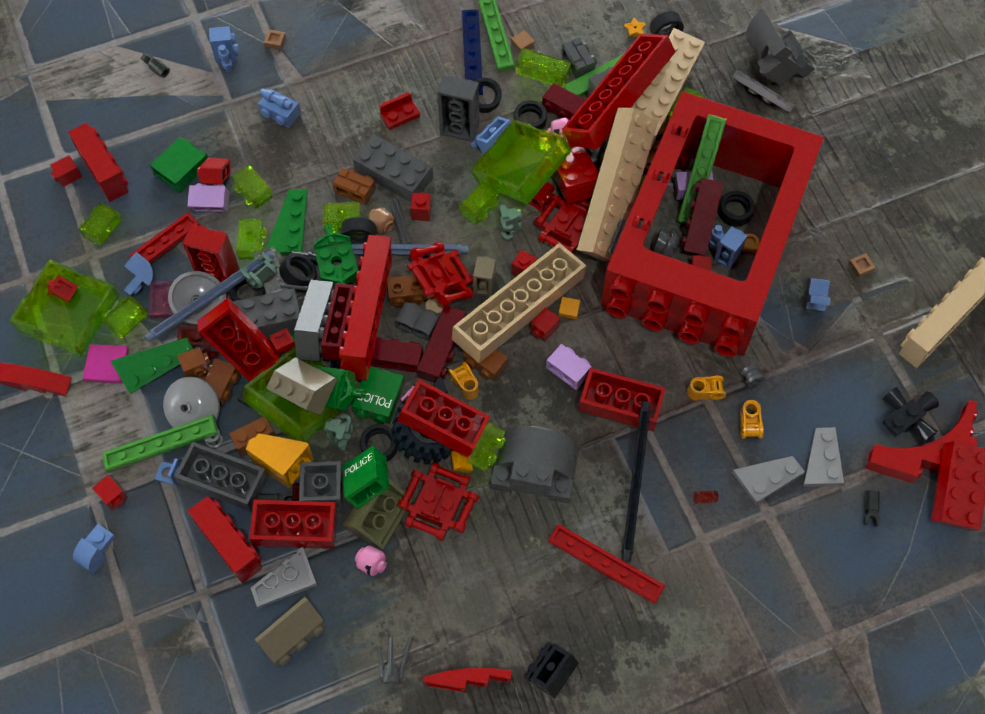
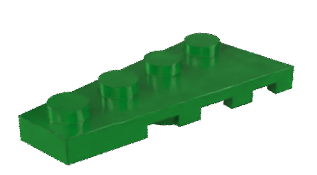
M289 189L265 249V254L271 251L273 255L288 256L292 250L303 252L307 190Z
M183 338L117 358L110 362L128 392L132 394L179 366L180 361L177 355L193 350L194 347L188 338Z

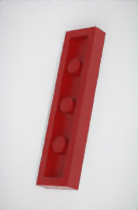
M187 212L131 253L130 257L137 252L151 264L184 240L191 224L196 226L200 224Z

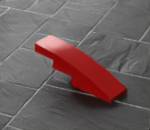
M0 362V384L24 391L30 389L44 394L50 392L66 397L72 377L33 367Z
M465 668L444 671L423 677V685L466 693L467 685L488 688L489 680L511 683L512 670Z

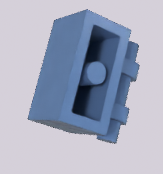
M230 26L209 28L210 44L216 64L222 63V67L226 72L232 71V62H237L236 55L239 54L238 44H235V33L231 32Z
M262 88L259 94L263 96L258 102L261 115L276 121L281 126L284 125L290 128L301 114L299 103L272 89L265 90Z
M498 116L474 138L471 146L474 149L479 146L482 155L495 159L517 137V134L509 119Z
M716 225L712 229L709 240L710 249L717 250L714 261L730 270L742 254L747 235L732 226L726 234H723L722 226Z

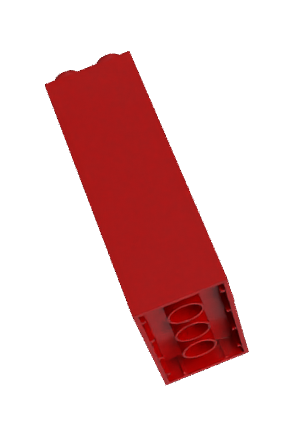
M682 91L606 269L601 306L606 308L607 313L615 318L624 319L630 316L641 320L643 326L649 330L662 331L664 328L678 333V337L686 343L698 344L703 342L714 346L715 351L720 355L735 357L737 354L744 357L824 137ZM709 114L727 119L713 166L780 187L750 272L745 281H737L647 250L643 245L681 152L684 151L692 159H696ZM663 174L662 180L658 181V177H660V175ZM641 220H642V221H643L642 228H639V225H640Z

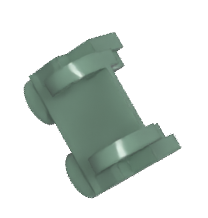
M500 205V231L503 239L508 241L513 239L514 233L522 229L520 221L522 220V214L520 209H507L506 205Z
M264 252L258 257L260 261L265 260L263 261L264 266L256 273L251 271L248 274L249 270L247 267L240 271L254 289L264 286L262 283L264 280L278 274L277 267Z
M347 414L341 415V419L327 420L324 431L327 432V439L338 443L341 451L346 450L348 441L353 433L351 417Z

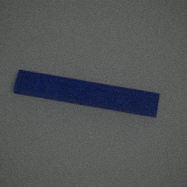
M479 9L462 10L465 80L475 81L482 78ZM483 86L479 87V95H483Z

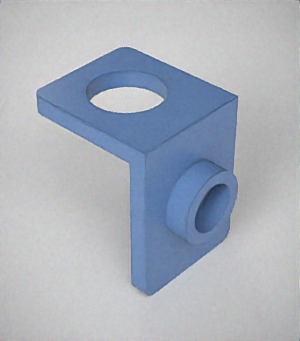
M175 458L173 464L161 462L155 479L177 486L178 482L174 476L181 464L179 459ZM166 468H171L168 474L169 478L162 476V472Z

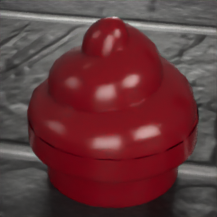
M682 151L675 167L686 169L691 162L689 154Z

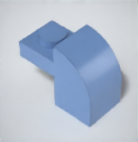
M135 252L124 265L125 268L135 275L124 289L129 295L132 293L136 294L142 288L140 284L142 281L149 286L153 278V270L150 263L139 253Z
M808 277L805 299L806 309L825 311L826 305L830 306L831 298L828 297L830 281Z
M97 524L85 540L81 538L73 553V560L94 575L107 559L102 553L114 540V534Z

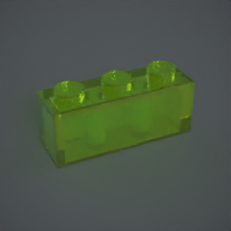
M522 48L517 59L516 74L548 84L555 83L563 88L569 80L571 62Z

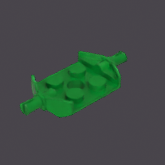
M328 223L329 230L327 224H325L326 235L313 243L321 280L333 282V286H335V283H351L356 279L358 269L350 236L333 233L332 224ZM335 260H340L341 264L335 266L332 264V262Z
M314 366L338 379L325 407L345 411L355 396L362 398L366 396L362 394H366L365 389L357 388L354 372Z

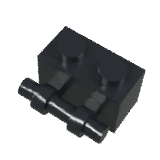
M547 642L545 647H541L539 650V655L533 664L530 663L527 667L528 671L524 678L530 682L532 680L539 689L555 699L579 663L565 649Z

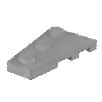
M816 428L813 434L803 487L842 486L844 479L836 428Z
M793 456L732 471V474L755 504L805 473Z
M303 546L297 550L295 555L282 562V565L276 570L268 573L251 587L258 609L317 586Z

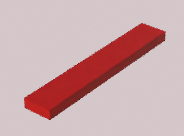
M559 523L548 539V543L653 604L657 602L665 588L664 584Z

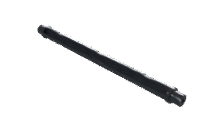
M646 401L642 402L641 409H639L640 416L623 549L621 550V553H623L622 561L631 562V556L634 553L633 545L651 414V403Z

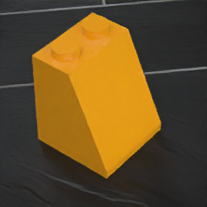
M258 433L255 438L253 437L249 440L246 447L252 463L265 468L268 475L288 489L300 476V463L312 462L314 460L309 444L297 440Z

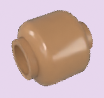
M383 207L372 209L368 214V219L375 223L378 234H388L395 226L394 216Z

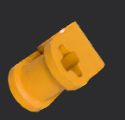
M465 361L462 362L461 366L448 370L450 379L465 399L473 400L478 397V381ZM469 386H470V387H474V388L471 389V390H467V389H466V388L469 387Z
M718 375L696 377L692 379L687 389V395L694 401L721 400L726 397L722 384L724 378ZM694 387L700 388L701 391L695 390Z
M748 400L740 411L741 438L758 437L762 439L763 423L760 404L755 400ZM746 409L753 410L755 414H749Z

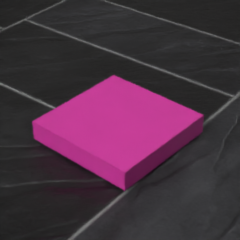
M90 344L82 378L84 382L122 384L121 378L110 361L127 356L129 353L128 346Z

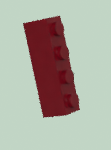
M555 83L551 85L542 97V105L546 108L547 112L559 116L560 119L567 118L568 120L585 102V99Z
M706 178L697 181L695 192H698L697 199L692 200L690 210H694L692 218L688 217L686 228H689L688 235L683 236L681 246H685L684 251L706 256L724 182Z
M335 283L321 342L323 359L339 361L342 359L339 358V350L341 346L344 347L343 332L348 329L346 327V319L348 315H351L350 302L355 298L353 297L354 285Z
M444 306L417 368L418 378L433 383L439 377L442 379L446 378L448 363H452L455 356L453 351L456 346H459L452 340L453 326L466 317L465 311Z
M377 336L371 366L417 373V368L423 357V345L413 341L407 343L401 342L398 339L386 340Z

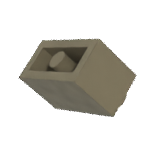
M477 256L473 273V294L491 297L496 280V259L487 256Z

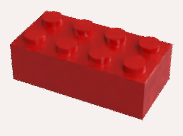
M88 122L70 130L68 134L79 155L108 201L111 202L129 193L126 187L128 182L124 177L122 169L115 163L116 161L111 152H108L104 141L98 138L100 136L95 127L91 128Z
M567 139L544 144L545 161L569 152L552 173L567 204L592 198L599 172L586 149L570 146Z
M191 224L182 244L194 271L210 274L221 283L240 270L229 237L225 232L221 230L214 231L202 225L196 226Z
M226 298L197 320L198 332L249 382L280 361V355L277 353L273 343L229 298Z
M590 368L580 399L579 411L638 427L639 409H641L642 402H650L651 414L648 430L654 432L666 388Z
M418 379L397 421L469 458L490 416Z
M957 441L944 443L931 522L968 531L981 530L985 505V448Z
M207 496L190 508L188 513L243 584L262 570L259 564L262 560L254 547L249 545L243 533L236 528L232 519L225 514L217 500L212 501Z
M254 500L249 540L253 547L301 548L303 546V548L335 549L338 514L336 503Z

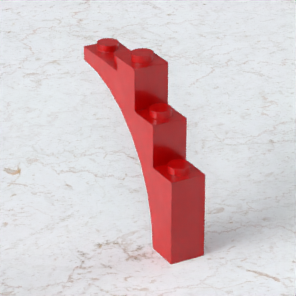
M969 400L963 407L955 427L948 434L934 442L911 448H890L875 444L869 452L865 469L912 484L917 478L921 477L923 468L939 473L944 443L957 441L976 446L977 438L972 437L974 433L972 423L978 415V410H976L977 402Z

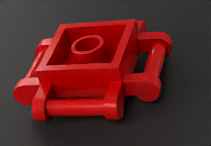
M553 194L550 198V203L541 215L534 220V224L543 230L538 240L543 243L547 242L554 247L560 243L572 254L575 251L577 252L590 202L584 199L573 204H567L560 196ZM556 206L560 209L550 223L545 222Z
M436 242L432 246L411 249L410 255L413 261L407 267L410 272L414 273L424 290L423 294L426 298L431 300L437 298L441 306H447L453 301L473 297L472 289L467 287L473 284V276H470L457 250L446 254L445 246L442 242ZM436 253L434 255H431L428 259L422 258L423 255ZM451 261L454 262V264L456 265L457 269L459 270L460 274L464 279L461 278V276L459 275L458 271L456 270Z
M433 462L428 475L418 470H413L411 474L412 479L402 500H399L397 504L398 508L410 513L405 526L408 528L414 527L436 536L440 541L444 540L450 529L464 533L466 521L474 503H477L479 499L478 494L466 491L471 476L466 474L464 476L440 467V464ZM438 474L451 480H454L456 482L461 483V485L458 488L450 482H447L440 478L435 479V477ZM419 481L423 482L424 485L415 504H409ZM463 499H466L467 502L458 522H453ZM416 518L440 527V529L430 526L421 521L416 520Z

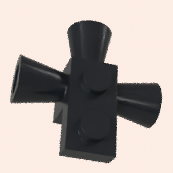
M895 387L883 397V401L897 410L882 422L895 438L913 428L922 444H924L937 434L938 430L922 420L927 414L926 412L939 407L937 398L931 392L926 391L917 402L912 399L907 403L898 387Z

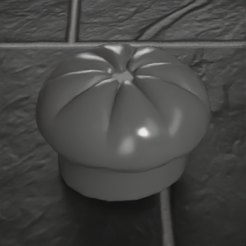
M660 229L652 251L672 258L675 249L679 245L678 233L676 231H671L670 233Z

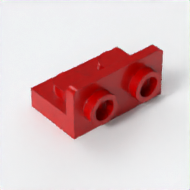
M410 92L401 94L379 105L380 116L389 131L420 117V112L412 101V94Z

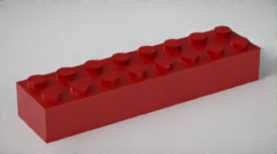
M640 34L562 128L570 146L598 149L611 134L618 108H632L634 103L641 97L642 93L675 54L668 35Z
M369 235L367 242L363 244L364 256L360 257L361 271H357L356 281L358 284L354 285L353 297L355 298L350 302L351 315H348L346 319V327L348 329L343 332L344 347L341 346L339 350V358H342L340 369L354 372L355 379L368 380L387 289V278H389L392 265L391 237Z

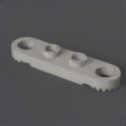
M735 71L733 78L749 87L748 91L755 95H762L763 100L769 104L773 102L786 111H792L793 103L787 102V99L782 98V96L758 81L751 79L745 73L742 74L741 71Z

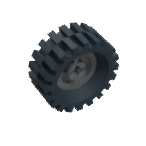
M409 396L405 397L398 407L391 428V434H394L393 442H399L397 447L399 452L405 450L404 456L408 459L410 456L415 457L413 462L419 463L421 459L424 460V464H430L432 459L435 463H439L442 458L444 460L447 459L453 451L452 449L433 439H429V437L397 421Z

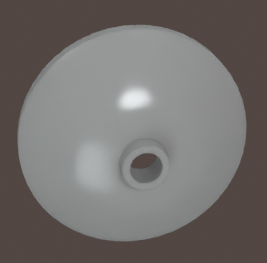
M191 271L180 275L174 280L169 289L168 303L173 314L177 313L214 288L220 281L214 276L201 271ZM226 293L211 301V303L183 322L198 325L197 320L224 301Z
M184 377L172 383L167 389L164 396L163 409L169 424L175 428L210 415L215 416L217 421L220 412V402L215 389L207 381L198 377ZM184 405H187V411L184 409Z

